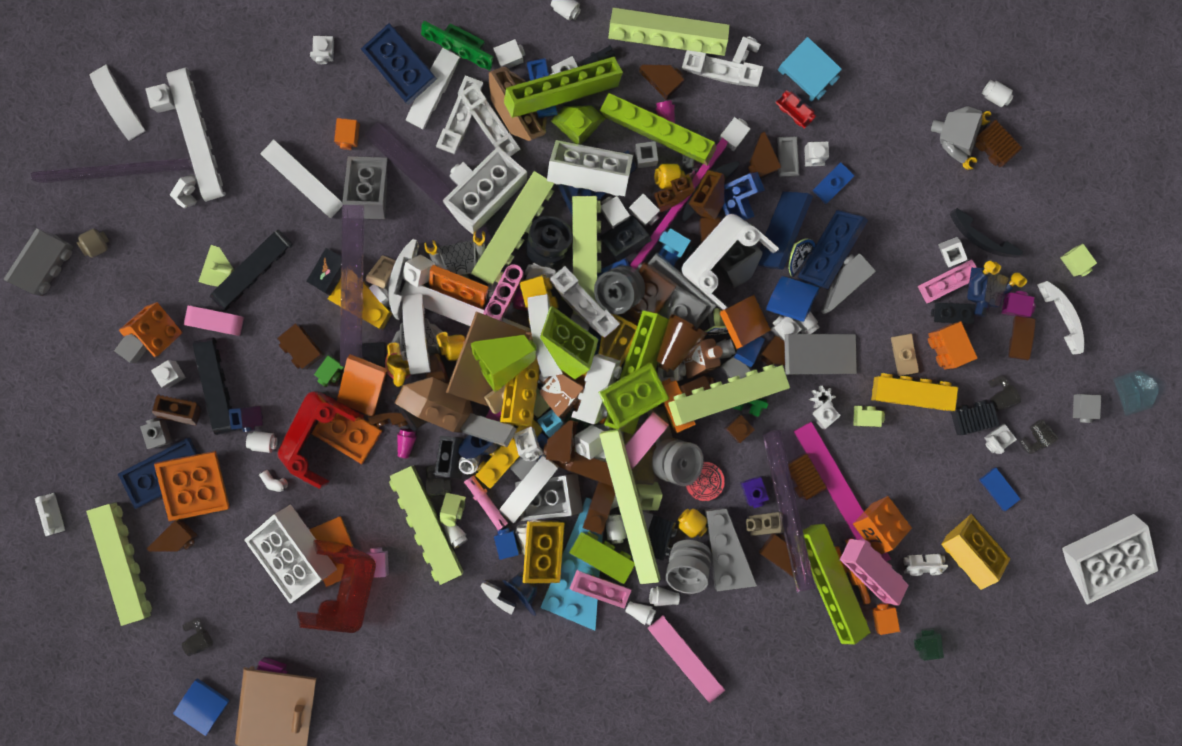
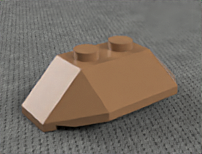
M506 66L490 71L491 102L509 132L528 141L545 135L547 117L538 119L537 111L512 118L504 104L506 88L526 81L511 72Z
M434 377L403 385L395 401L396 405L416 417L452 432L463 433L460 429L470 416V413L473 414L470 400L447 393L446 390L449 384Z

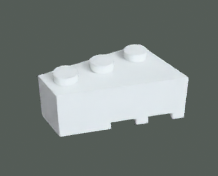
M601 354L594 355L591 368L587 371L584 380L586 381L584 392L578 396V399L581 400L577 412L573 411L571 417L591 424H596L607 417L608 411L598 392L615 383L616 378H619L622 367H619L620 360Z

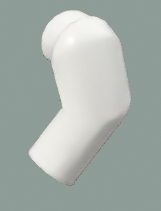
M268 470L259 474L269 490L281 492L284 491V488L288 487L286 479H273Z

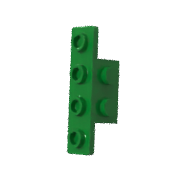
M423 21L421 35L427 40L441 45L444 49L458 54L463 59L470 60L481 68L491 70L494 57L481 50L484 46V40L451 23L444 31Z

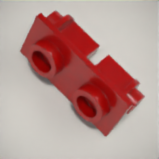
M786 90L782 97L776 101V104L781 111L791 116L797 125L805 129L816 117L815 111L806 103L799 107L798 104L801 99L792 91Z

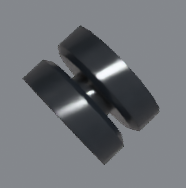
M543 216L536 219L530 226L525 245V251L530 260L539 266L548 268L556 267L563 263L568 255L573 238L570 226L562 219L554 216Z

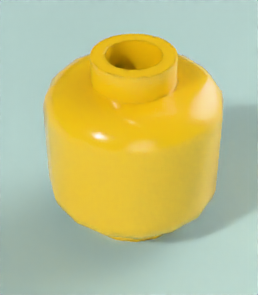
M661 164L655 170L654 180L661 189H667L672 187L670 181L685 176L684 171H681L678 164Z
M463 335L449 336V344L448 342L442 343L440 347L441 355H445L448 361H458L466 338Z
M686 509L678 518L679 529L690 538L701 537L708 529L706 527L707 518L697 509Z

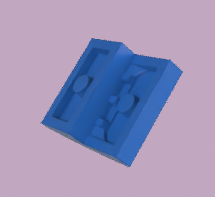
M781 276L766 310L804 322L811 311L813 301L818 295L819 287Z
M197 678L173 714L206 736L230 700Z

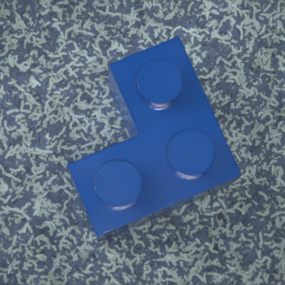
M758 172L747 174L724 185L723 210L726 216L735 214L745 221L755 217L748 198L765 191Z

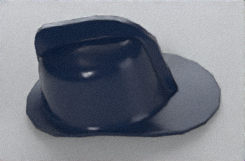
M468 435L459 446V454L465 459H472L479 455L493 453L497 450L499 444Z
M523 572L518 573L509 582L503 580V583L517 595L527 610L533 616H536L531 606L537 594L536 584L523 583Z

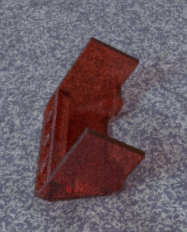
M313 540L316 554L332 556L336 563L345 565L337 600L323 601L319 605L317 613L297 611L299 627L355 633L360 630L363 624L376 569L375 560L371 555L344 543Z

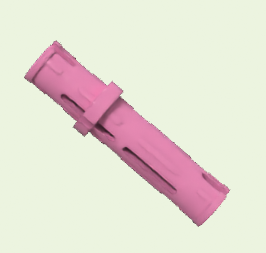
M475 475L464 481L474 495L473 499L479 502L497 530L506 526L508 522H506L487 495L488 491L486 488L483 489L477 481Z

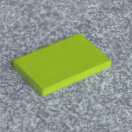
M652 363L644 365L598 392L615 427L618 429L669 399Z

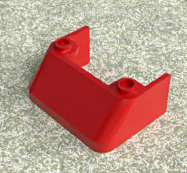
M313 391L308 393L303 400L278 449V458L292 475L321 489L328 485L330 481L308 470V461L300 455L317 420L322 423H328L339 413L355 422L361 420L364 415L319 391Z

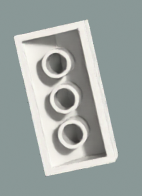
M556 140L549 161L547 181L575 188L590 189L595 192L610 193L615 196H625L633 155Z
M497 147L443 202L457 221L474 235V232H477L527 182V171Z

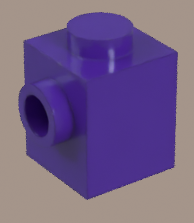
M760 476L740 482L749 506L753 505L754 508L765 505L764 501L769 500Z

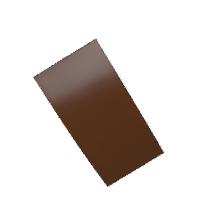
M689 174L670 181L672 187L654 193L661 212L679 204L695 191Z
M1021 316L1014 317L1008 357L1027 361L1030 359L1036 319Z
M385 413L368 418L370 424H377V427L388 424V419L391 420L392 425L398 424L399 428L408 425L401 413Z

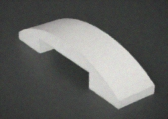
M687 50L682 69L725 83L758 87L763 66L746 62L744 64L708 57L706 53Z
M104 65L89 74L102 102L128 141L146 131L129 106L108 66Z
M465 75L445 129L443 128L437 142V148L453 154L456 153L472 118L471 112L459 96V93L474 83L482 91L483 82Z
M476 83L459 93V96L495 148L499 147L509 157L520 150Z
M414 239L399 254L389 281V303L395 319L400 320L403 309V297L398 295L405 262L416 257L419 248L417 240Z
M565 266L550 278V281L568 305L601 336L605 338L620 325L607 310L603 311L578 284L579 280Z
M1045 281L1037 284L1045 302L1054 300L1071 334L1065 336L1064 339L1072 354L1083 353L1084 335L1082 325L1073 305L1050 282Z
M423 294L403 296L404 337L411 375L431 372L426 342Z
M548 294L528 297L532 339L537 348L535 352L543 377L563 374V371L559 369L540 338L550 308Z
M543 454L502 505L499 512L514 523L559 466L552 460H546V456Z

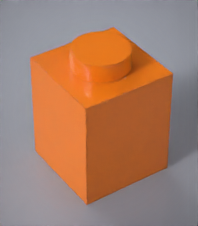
M337 118L334 142L341 149L352 150V147H358L360 128L358 121Z
M879 603L876 608H872L875 629L878 634L884 635L900 632L897 612L894 606L887 603Z

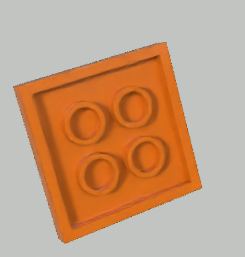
M216 451L156 462L154 464L168 521L230 508Z

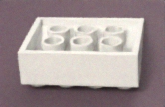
M292 505L275 513L245 539L247 545L290 604L337 570L332 560L327 556Z
M1134 514L1062 548L1066 563L1087 605L1158 571L1149 527Z

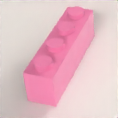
M850 539L840 560L883 603L900 605L909 586L902 579L903 576L897 573L892 568V565L886 562L881 557L882 555L870 546L871 544L864 539Z

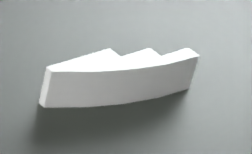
M444 48L441 49L430 69L437 80L414 100L406 121L421 129L426 128L432 112L435 111L442 94L445 93L461 58L460 56Z

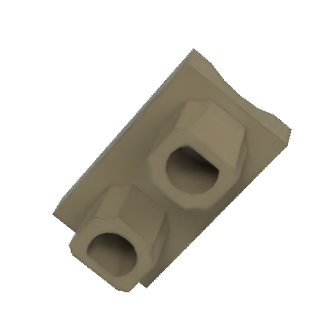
M782 512L749 516V519L746 520L747 531H750L751 536L784 533Z

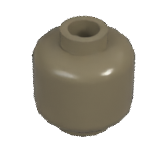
M93 228L79 235V241L76 242L84 256L88 255L94 258L108 250L106 243L109 240L103 231L99 233L97 229Z

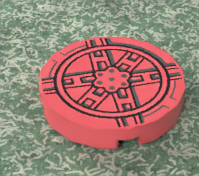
M703 462L701 474L695 482L686 486L687 491L700 501L715 499L724 488V475L715 464Z

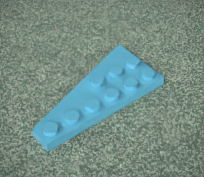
M586 497L583 504V512L578 516L562 555L560 583H550L540 608L595 631L598 599L569 589L577 570L596 577L600 575V570L569 553L580 532L587 535L589 531L598 536L597 541L602 543L601 534L583 528V523L592 499Z

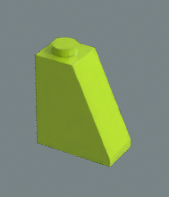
M592 105L564 106L557 113L558 115L552 118L551 122L575 144L582 145L606 118Z
M525 335L474 341L471 343L472 353L476 360L480 359L481 372L494 392L500 390L536 360L535 351L537 348L532 340L528 341Z

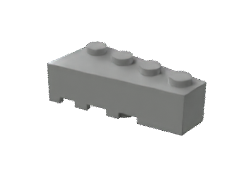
M725 507L705 509L716 591L757 586L727 509Z

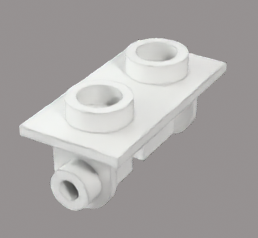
M55 493L36 497L35 503L45 536L65 531Z
M940 554L925 555L926 562H923L922 555H908L903 560L904 565H908L904 574L910 573L911 576H920L927 572H930V575H940L947 569L948 565H943L945 564V557Z

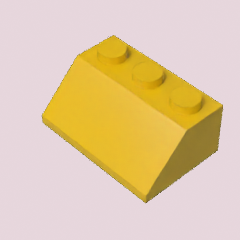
M972 514L947 534L941 544L980 590L1000 581L1010 561L1009 556Z
M555 520L527 521L523 583H560L564 522Z

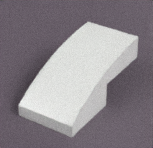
M484 580L481 587L485 594L498 607L512 615L516 604L500 597L501 588Z

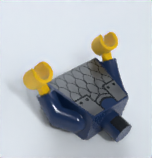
M987 261L984 268L972 267L967 299L977 304L974 314L986 317L988 307L998 308L1003 296L1011 291L1015 284L1018 287H1023L1027 283V279L1020 273H1014L1009 282L1008 277L998 273L1001 270V266L997 262Z

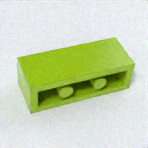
M589 531L587 535L580 532L569 553L625 584L635 566V563L630 560L632 556L623 551L620 554L614 551L615 546L606 541L604 544L597 541L599 537Z

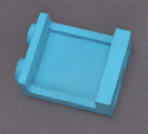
M808 37L778 68L782 75L786 73L810 96L809 100L811 102L815 98L819 100L826 93L824 88L828 84L832 86L840 78L838 74L842 70Z

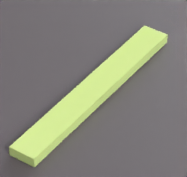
M621 429L603 431L599 435L640 584L659 582L661 578Z

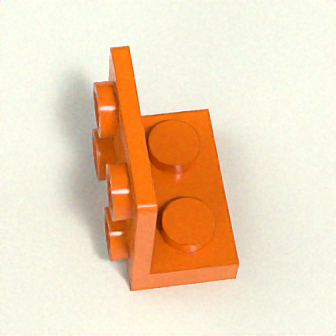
M158 302L145 306L119 329L123 336L129 334L136 335L154 357L159 356L182 334L180 328Z

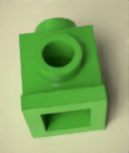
M327 356L314 374L319 378L317 382L325 387H328L332 382L336 383L341 377L340 371L344 370L345 365L334 357Z

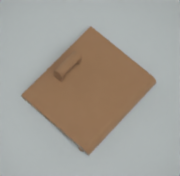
M475 312L446 392L489 406L484 397L493 389L481 372L480 359H475L471 343L525 335L528 341H533L532 333Z
M250 666L249 669L244 667L235 744L238 746H307L316 678L255 670L254 666Z

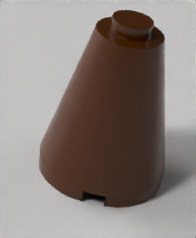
M671 314L656 360L659 362L658 367L667 372L670 369L674 371L705 338L707 333L697 329L686 320Z

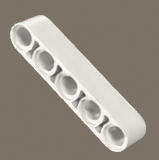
M274 139L260 153L328 217L332 218L343 206L342 202Z

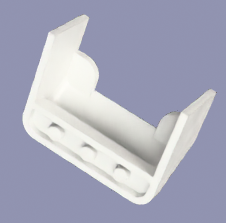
M735 214L727 215L682 266L683 275L722 310H725L726 306L712 294L718 286V278L710 270L737 240L745 246H753L760 241L772 253L779 249L758 229Z

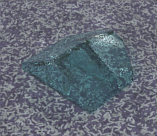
M1139 370L1113 378L1125 416L1152 408L1159 392L1158 385L1154 379Z

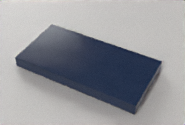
M390 23L361 48L363 53L407 105L437 80L436 76Z
M782 192L765 237L779 249L772 253L761 244L762 256L758 266L784 269L812 201V195L809 193Z
M836 210L800 271L798 278L828 289L868 220L863 216Z
M190 438L118 473L135 509L162 496L154 466L156 462L198 454Z

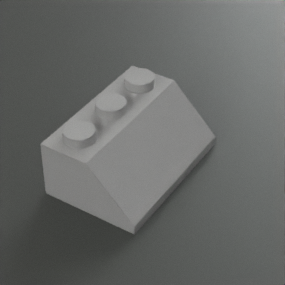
M36 228L4 280L32 294L42 296L49 291L52 279L60 274L63 262L71 257L73 246L55 234Z

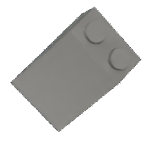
M348 156L342 201L345 218L385 219L387 158Z
M860 253L856 256L851 254L845 259L831 284L821 309L822 314L833 310L876 272Z
M578 474L551 476L520 515L521 521L572 516L582 513L583 507ZM522 481L515 482L516 488Z

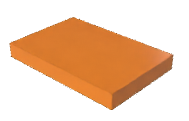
M432 265L429 289L484 310L487 302L488 286Z
M754 295L720 312L737 349L771 330Z
M349 354L337 401L349 408L374 416L387 369Z
M337 413L331 422L322 423L319 421L311 434L363 464L383 430L375 425H371L370 422L363 418L353 422Z
M341 516L309 529L337 568L336 571L323 580L326 587L364 571Z

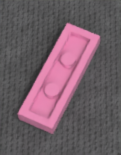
M971 259L919 285L918 288L926 304L968 284L971 268H977L973 260Z
M579 570L576 571L569 588L572 591L621 608H625L631 593V589Z

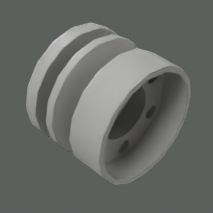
M682 540L675 543L670 551L666 572V581L669 586L676 591L688 594L699 593L705 590L708 585L712 560L710 549L703 543L695 540Z

